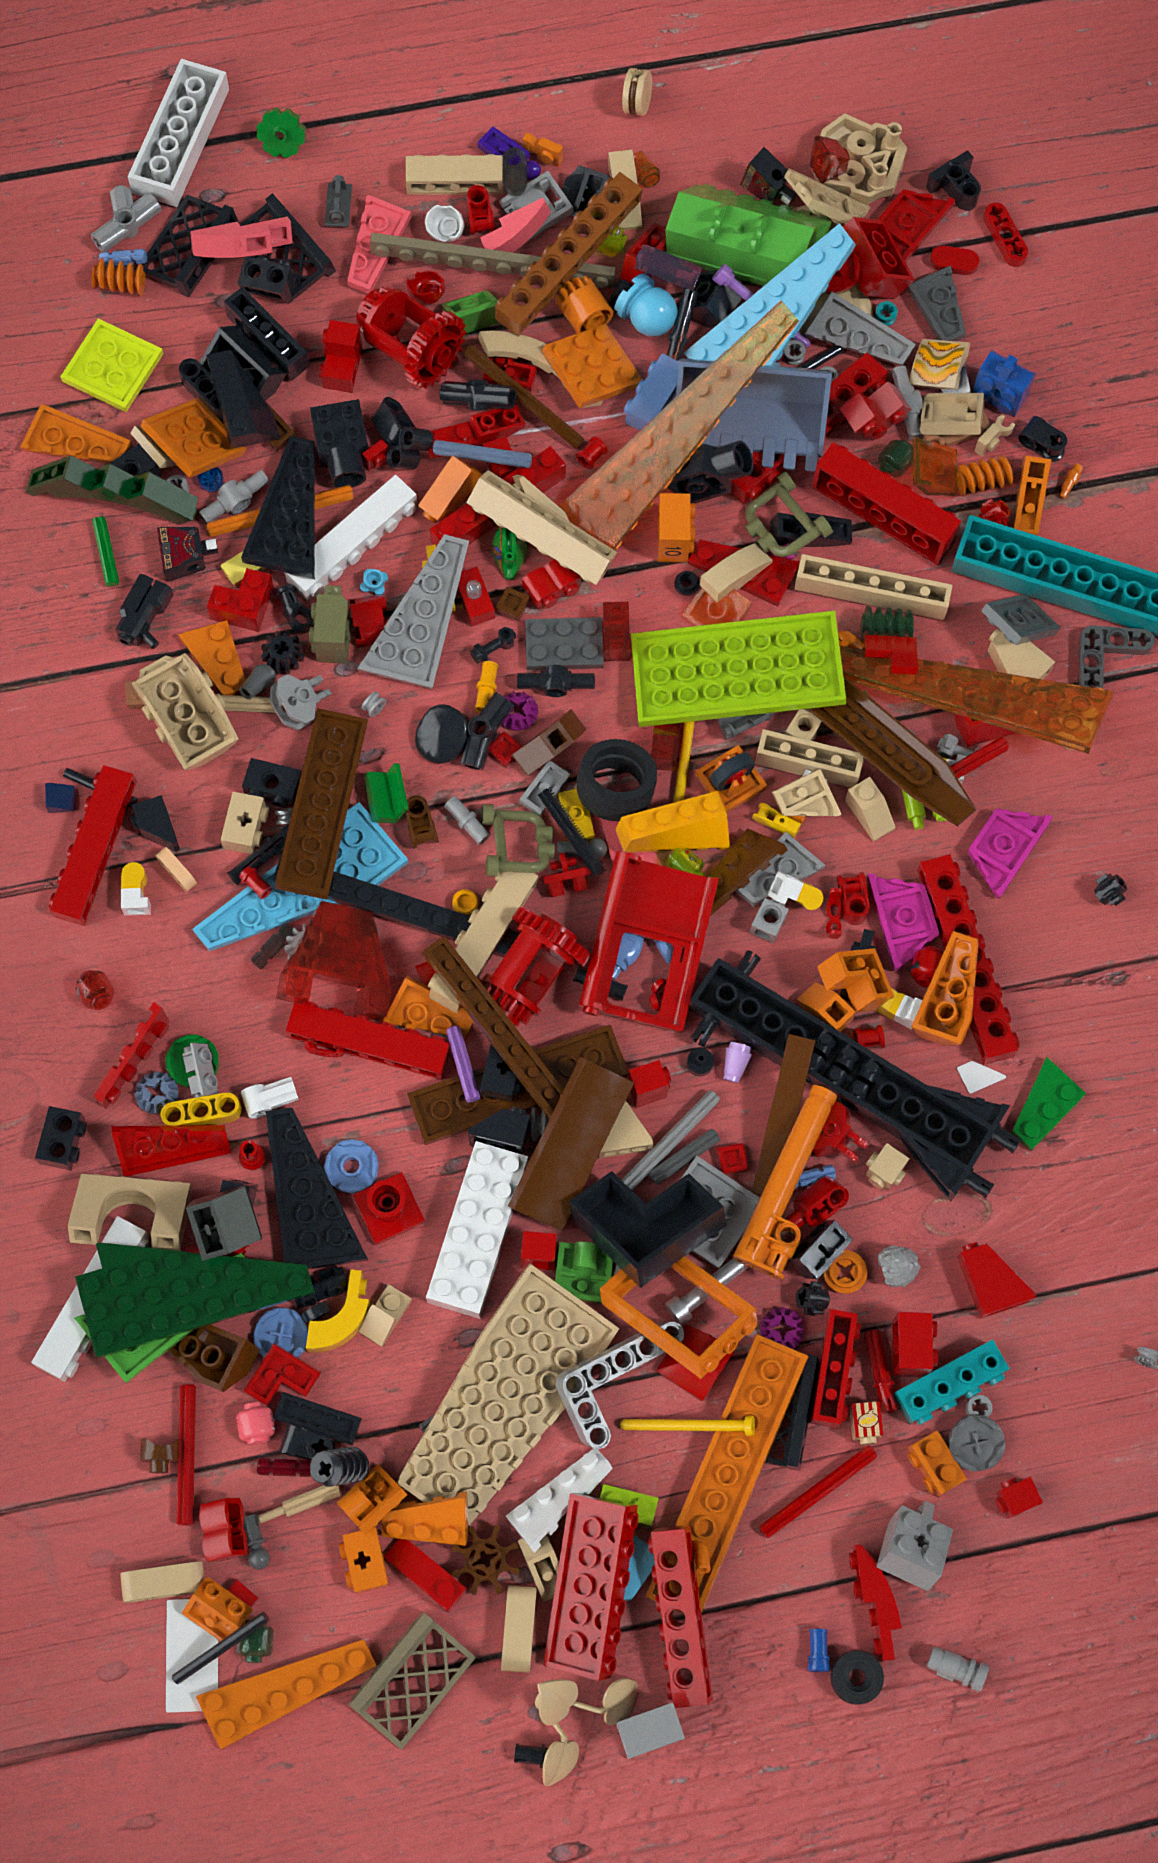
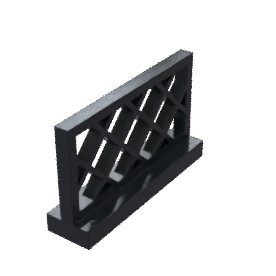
M272 193L265 199L267 203L241 223L240 226L258 223L267 213L272 217V220L287 216L290 219L292 241L294 243L272 247L285 248L283 259L271 258L272 253H267L266 258L275 263L278 260H282L291 265H299L297 285L293 290L291 303L325 274L329 277L336 270L328 256ZM289 249H300V260L288 259ZM304 266H314L318 270L311 276H302ZM283 276L279 277L277 280L281 281L283 279Z
M186 195L147 252V262L142 264L145 276L179 289L182 295L190 297L215 258L194 256L192 252L189 258L181 260L179 253L192 249L190 231L233 222L239 223L233 207L224 205L221 208ZM190 204L198 207L199 211L186 215L185 211ZM213 213L217 214L215 220L206 223L204 216ZM198 218L202 219L203 224L189 228V221ZM185 223L186 230L173 234L175 226ZM189 236L190 243L177 247L175 240ZM173 243L174 248L163 252L160 251L163 244ZM176 255L177 262L164 265V258ZM160 260L161 267L153 270L147 268L150 263ZM180 268V272L175 279L167 276L166 272Z
M808 1355V1360L795 1389L794 1400L790 1402L787 1408L788 1410L792 1407L791 1416L788 1411L785 1413L790 1420L789 1427L780 1434L777 1432L773 1443L780 1440L785 1447L783 1460L771 1458L768 1454L765 1464L787 1467L796 1471L801 1469L820 1362L818 1356ZM786 1434H788V1435H787V1440H786V1443H785L784 1440L782 1439V1437L785 1436Z

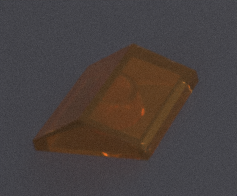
M915 437L913 439V485L926 495L956 496L957 449Z
M701 587L683 613V616L696 626L743 621L753 603L734 589L720 601L716 602Z

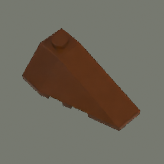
M208 1325L191 1331L169 1351L199 1382L225 1392L248 1375L260 1349L247 1339L213 1325Z

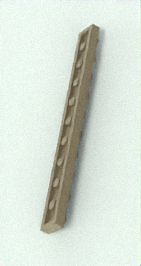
M372 232L370 238V254H375L379 257L390 256L405 261L418 260L424 261L427 264H446L454 268L467 267L473 268L476 271H495L502 275L516 274L524 277L531 263L534 261L538 262L542 258L540 256ZM584 263L572 278L579 277L582 279L584 276L591 278L597 288H612L615 267ZM553 267L547 268L549 271H556V270H557V269H555V268H553Z

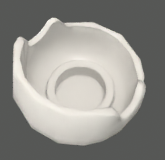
M435 205L427 212L425 218L426 230L436 241L442 243L454 242L463 233L465 224L462 214L451 205Z

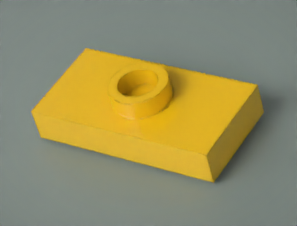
M577 789L559 792V803L561 802V805L565 807L564 810H567L565 813H569V818L572 817L571 820H574L576 823V828L579 827L577 831L581 830L580 833H583V838L586 837V840L594 839L595 833L589 810L579 800Z

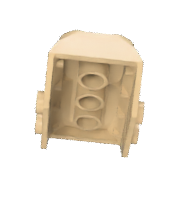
M186 653L177 658L167 655L141 669L139 679L131 683L145 705L141 709L148 721H155L158 726L155 729L156 734L162 743L167 741L184 770L203 766L224 754L239 739L224 711L226 704L219 693L214 695L210 688L213 686V683L206 672L201 674L198 667Z

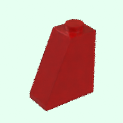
M974 1242L962 1247L963 1251L960 1252L957 1259L980 1319L1031 1303L1036 1298L1032 1289L987 1243L979 1246L978 1242Z

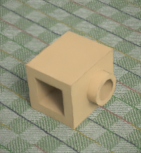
M887 1143L880 1154L874 1152L866 1163L869 1167L866 1176L869 1177V1182L879 1189L884 1187L889 1190L892 1184L898 1186L906 1175L903 1168L909 1158Z

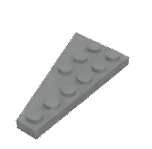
M444 534L379 637L370 648L368 654L357 668L358 671L428 689L433 688L469 544L468 540Z

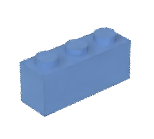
M662 353L658 361L654 360L651 363L646 380L642 379L636 388V396L634 399L630 398L625 405L626 424L652 436L676 397L679 361Z

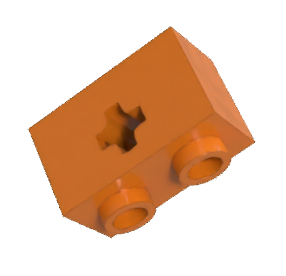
M377 1528L370 1529L366 1534L358 1531L342 1535L344 1542L339 1543L342 1560H348L350 1571L345 1572L348 1589L353 1588L354 1593L359 1594L388 1587L389 1581ZM360 1554H364L366 1558H371V1561L366 1563V1569L356 1565V1561L360 1560Z

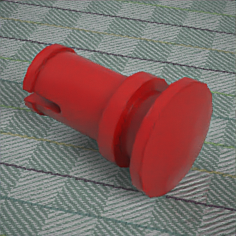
M248 1140L244 1141L240 1145L239 1161L241 1165L247 1170H257L264 1165L266 1160L264 1149L253 1141L251 1143Z

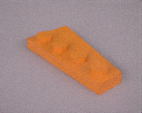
M41 403L20 448L22 451L60 457L71 455L80 460L109 464L130 450L133 443L129 439Z

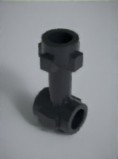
M503 627L499 630L496 639L484 646H480L477 643L470 650L473 660L477 664L488 661L487 655L495 650L514 647L516 633L509 627Z

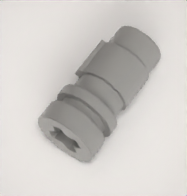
M934 1646L926 1667L936 1671L938 1676L950 1681L956 1679L962 1682V1686L967 1687L970 1685L972 1690L980 1693L990 1665L981 1661L978 1664L974 1658L968 1660L962 1657V1655Z

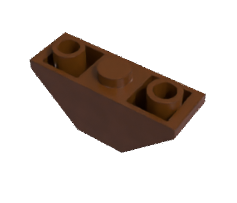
M570 709L511 756L527 776L562 752L587 729L573 710Z

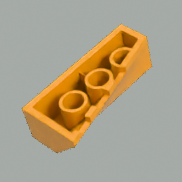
M718 791L623 816L615 829L623 851L629 853L658 852V850L671 849V851L697 849L698 851L708 850V848H719V850H729L730 848L727 813Z

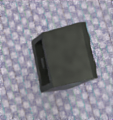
M246 1185L195 1199L186 1207L202 1261L229 1254L262 1239Z

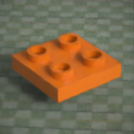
M377 1464L364 1480L358 1482L336 1503L356 1526L366 1534L387 1513L397 1507L407 1494Z

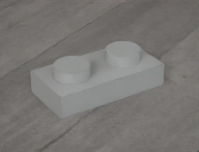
M549 760L521 796L519 804L541 817L547 808L538 797V794L544 789L551 787L550 790H553L551 793L554 792V795L556 794L557 796L570 779V773Z

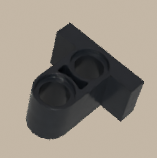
M967 150L929 173L926 188L931 194L943 188L950 198L955 199V204L965 211H970L976 207L981 192V185L970 172L973 161L972 154Z

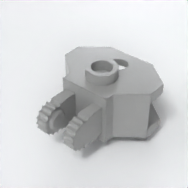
M287 674L279 678L277 683L271 686L270 704L282 724L299 731L314 720L316 704L332 694L329 689L323 690L317 695L312 687L318 686L323 681L321 675L309 681L307 679L302 681ZM281 705H283L286 712L281 709Z

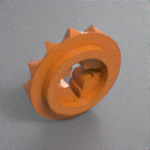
M843 1250L823 1272V1278L829 1288L839 1294H852L864 1285L867 1278V1267L864 1260L857 1253ZM853 1265L849 1273L851 1279L843 1277L837 1280L840 1274L838 1266L845 1269Z

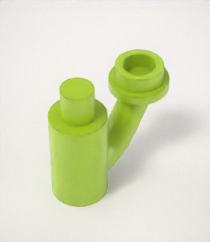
M902 790L908 821L913 822L914 830L923 829V819L926 818L924 805ZM933 811V817L936 818L937 822L947 821Z

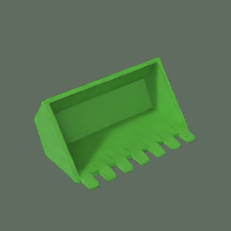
M696 184L678 192L666 227L665 257L669 260L709 271L719 270L723 264H726L739 279L765 286L828 233L832 221L830 217L825 215L816 217L810 211L792 210L793 207L788 205L775 206L773 201L765 199L757 201L753 200L754 196L747 194L738 196L734 195L735 191L723 189L720 191L716 190V186Z

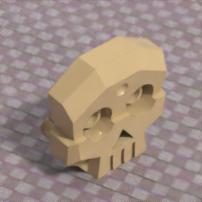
M844 113L822 129L811 163L815 181L865 205L882 197L892 199L907 152L906 145L900 139L902 126L897 122H892L888 126L877 122L870 125Z

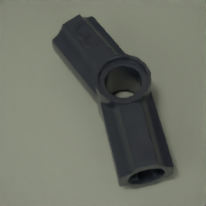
M495 692L481 713L469 721V735L461 765L474 770H484L490 745L497 736V730L515 707L513 703L501 694ZM487 725L486 732L478 735L479 728Z

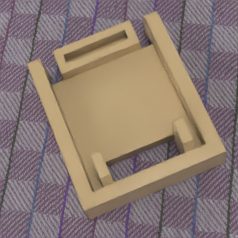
M984 393L926 394L921 414V434L981 435ZM968 411H977L975 415V413H968Z

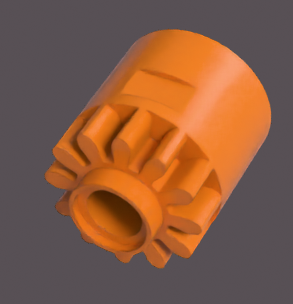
M584 276L582 279L577 277L568 280L563 288L560 289L561 294L555 297L557 299L555 303L576 333L603 324L607 325L613 316L612 308L591 278Z

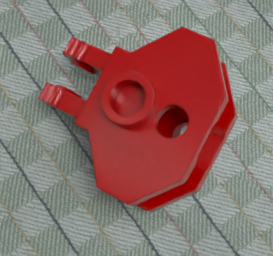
M836 1101L831 1107V1112L811 1154L817 1158L834 1153L838 1156L841 1154L856 1163L859 1157L854 1151L846 1147L847 1144L852 1141L863 1149H866L869 1144L853 1132L847 1108Z

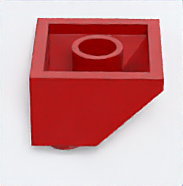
M686 1324L683 1328L684 1338L681 1343L700 1356L716 1338ZM734 1351L726 1354L719 1361L716 1369L711 1373L708 1372L702 1379L668 1354H666L656 1372L703 1402Z

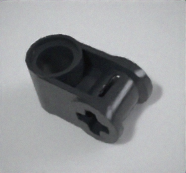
M1033 416L1018 435V440L1023 446L1046 459H1051V462L1059 461L1064 456L1067 445L1066 435L1048 424L1041 417Z
M287 1424L279 1452L296 1458L312 1460L319 1453L315 1450L316 1446H321L323 1442L328 1447V1450H334L336 1447L333 1441L324 1435Z

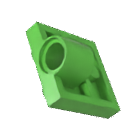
M560 1242L555 1282L582 1302L602 1304L600 1288L611 1278L613 1260L597 1244L589 1242H576L575 1244Z

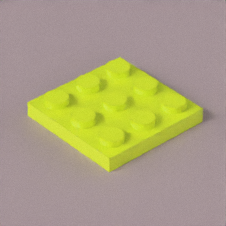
M98 318L60 377L62 382L127 412L163 356V349Z

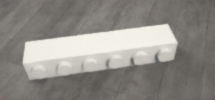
M394 475L315 544V580L285 573L287 583L295 586L296 591L307 602L312 597H317V594H321L328 583L340 578L344 569L350 564H356L368 548H374L384 534L392 532L398 526L400 520L405 516L409 517L415 512L418 506L417 494L397 475Z
M117 1216L102 1243L148 1248L150 1236L145 1230ZM96 1251L83 1274L102 1269L98 1251ZM77 1285L31 1362L39 1369L63 1382L68 1377H73L79 1366L77 1361L82 1352L86 1353L92 1345L89 1336L74 1319L84 1314Z

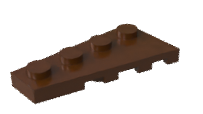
M747 828L707 876L719 878L710 916L731 899V893L736 889H743L750 883L749 878L758 870L763 872L771 865L769 861L777 854L782 856L787 852L788 849L785 844Z

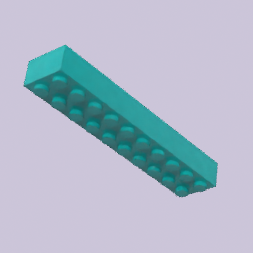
M969 515L951 572L1026 594L1030 597L1129 628L1146 629L1152 632L1154 636H1158V573Z

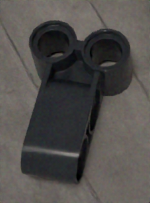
M385 397L373 414L372 421L389 447L387 463L391 468L414 470L420 463L419 452H426L431 448L432 434L428 429L416 428L403 406L397 400Z

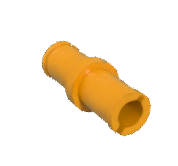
M484 661L482 663L481 678L476 686L478 695L474 709L477 713H481L497 690L495 681L499 666L493 661Z

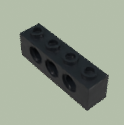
M243 287L224 300L227 317L235 325H238L287 373L286 377L290 381L310 367L307 351Z

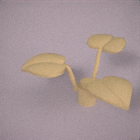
M621 1678L613 1682L606 1690L603 1697V1707L600 1708L576 1701L578 1687L571 1680L554 1679L537 1684L539 1694L536 1697L535 1706L539 1709L540 1719L546 1725H553L561 1737V1741L553 1742L545 1754L543 1783L546 1787L565 1778L573 1770L578 1760V1744L573 1740L568 1741L567 1735L558 1724L567 1716L570 1707L575 1706L598 1714H604V1722L608 1725H614L624 1720L635 1704L638 1690L636 1680Z

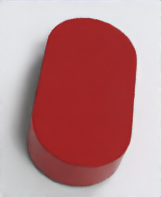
M938 246L931 253L930 264L937 271L951 265L952 273L970 275L978 268L979 256L970 249Z

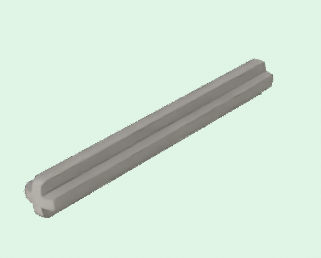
M709 1090L632 1168L622 1181L633 1191L649 1172L717 1105L720 1100L719 1096L712 1090Z

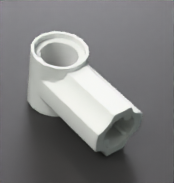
M291 1077L265 1086L263 1084L253 1085L241 1091V1096L250 1119L265 1116V1111H272L274 1108L299 1100Z

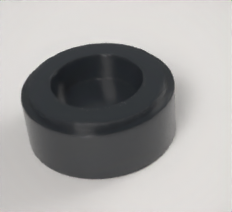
M323 1301L302 1313L305 1322L309 1324L310 1321H316L329 1313L330 1307L326 1301Z

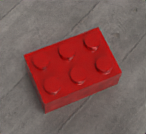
M852 217L843 226L856 244L853 250L860 258L862 267L858 280L859 289L865 296L896 299L915 281L884 221Z

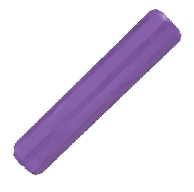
M459 1026L450 1027L446 1032L466 1101H477L480 1099V1094L461 1028Z

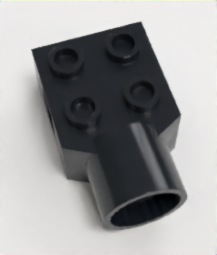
M359 399L310 407L320 466L329 468L332 485L336 488L350 485L353 488L364 483L366 473L362 453L368 449V442Z
M741 440L720 447L698 444L683 451H676L671 455L663 457L661 484L673 493L690 494V503L695 504L732 493V480L748 476L752 473V453L747 444Z

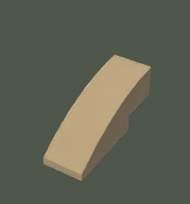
M633 150L608 152L610 177L614 178L621 172L638 185ZM640 202L620 223L618 229L621 231L642 229Z
M754 543L735 552L701 576L700 586L718 602L732 590L736 592L770 565L773 560Z

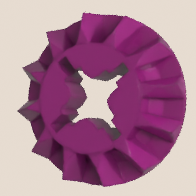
M512 691L506 696L503 695L516 707L523 706L522 713L524 716L519 713L512 714V710L502 725L514 731L525 730L532 726L538 716V705L533 696L530 697L524 691L521 693Z
M784 1307L770 1310L764 1316L760 1326L761 1336L791 1349H795L801 1343L805 1332L802 1318L794 1310ZM782 1318H784L786 1327L794 1329L786 1332L784 1341H782L779 1331L771 1329L778 1327Z

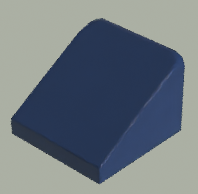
M45 783L46 808L49 813L75 811V787L73 785Z

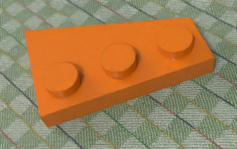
M406 976L383 1021L394 1025L406 1026V1028L429 1030L433 1031V1033L447 1035L446 1031L448 1028L459 1026L463 1038H465L474 1022L466 1010L461 1006L457 1013L451 1011L429 998L431 988Z

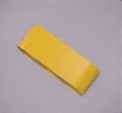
M220 1093L167 1103L161 1110V1119L165 1126L220 1125L239 1119L242 1114V1107L234 1094ZM232 1102L235 1104L233 1111L229 1113L222 1112V1107L225 1103ZM198 1108H208V1113L204 1117L199 1118L195 1116ZM171 1113H181V1117L178 1121H168V1117Z

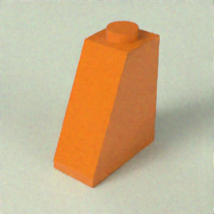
M452 456L418 505L424 510L423 515L433 523L437 520H444L457 511L469 498L483 474L469 463Z

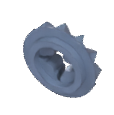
M154 1071L150 1074H144L143 1078L137 1082L134 1095L137 1104L142 1110L151 1114H161L162 1108L167 1103L177 1101L178 1087L175 1080L167 1073ZM161 1085L160 1090L166 1097L156 1095L155 1098L151 1099L152 1094L147 1088L156 1089L157 1086Z

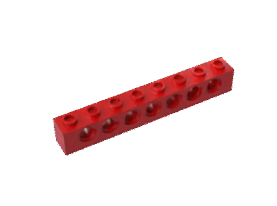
M868 352L831 382L827 413L830 416H827L825 439L833 432L837 424H843L847 421L839 408L858 393L869 397L886 383L888 371ZM856 383H862L865 386H858ZM838 398H845L847 401H841ZM753 452L752 473L759 475V477L754 478L748 475L732 480V494L743 505L750 499L754 500L758 497L767 484H774L778 480L777 476L785 470L783 468L784 454H774V459L777 461L774 462L772 468L762 467L763 453ZM796 455L795 464L797 463L798 458H799L800 456H797V455Z
M951 854L922 861L917 872L921 884L926 887L944 951L953 931L955 932L958 929L965 931L967 936L976 938L979 941L975 978L982 980L984 986L974 987L970 1028L982 1063L987 1065L1012 1058L1020 1047L1019 1039L1016 1032L1011 1031L1009 1010L1002 1005L1000 999L1002 998V990L999 983H995L992 976L994 967L991 959L986 958L984 952L986 946L983 935L977 932L975 926L977 924L976 914L973 909H969L967 903L969 900L968 891L965 885L961 886L959 865L956 861L953 862ZM938 882H947L951 888L948 890L942 889ZM949 905L955 906L959 913L952 914L946 907ZM980 1003H988L991 1005L992 1011H983ZM988 1028H997L1000 1031L1001 1036H992L989 1033Z

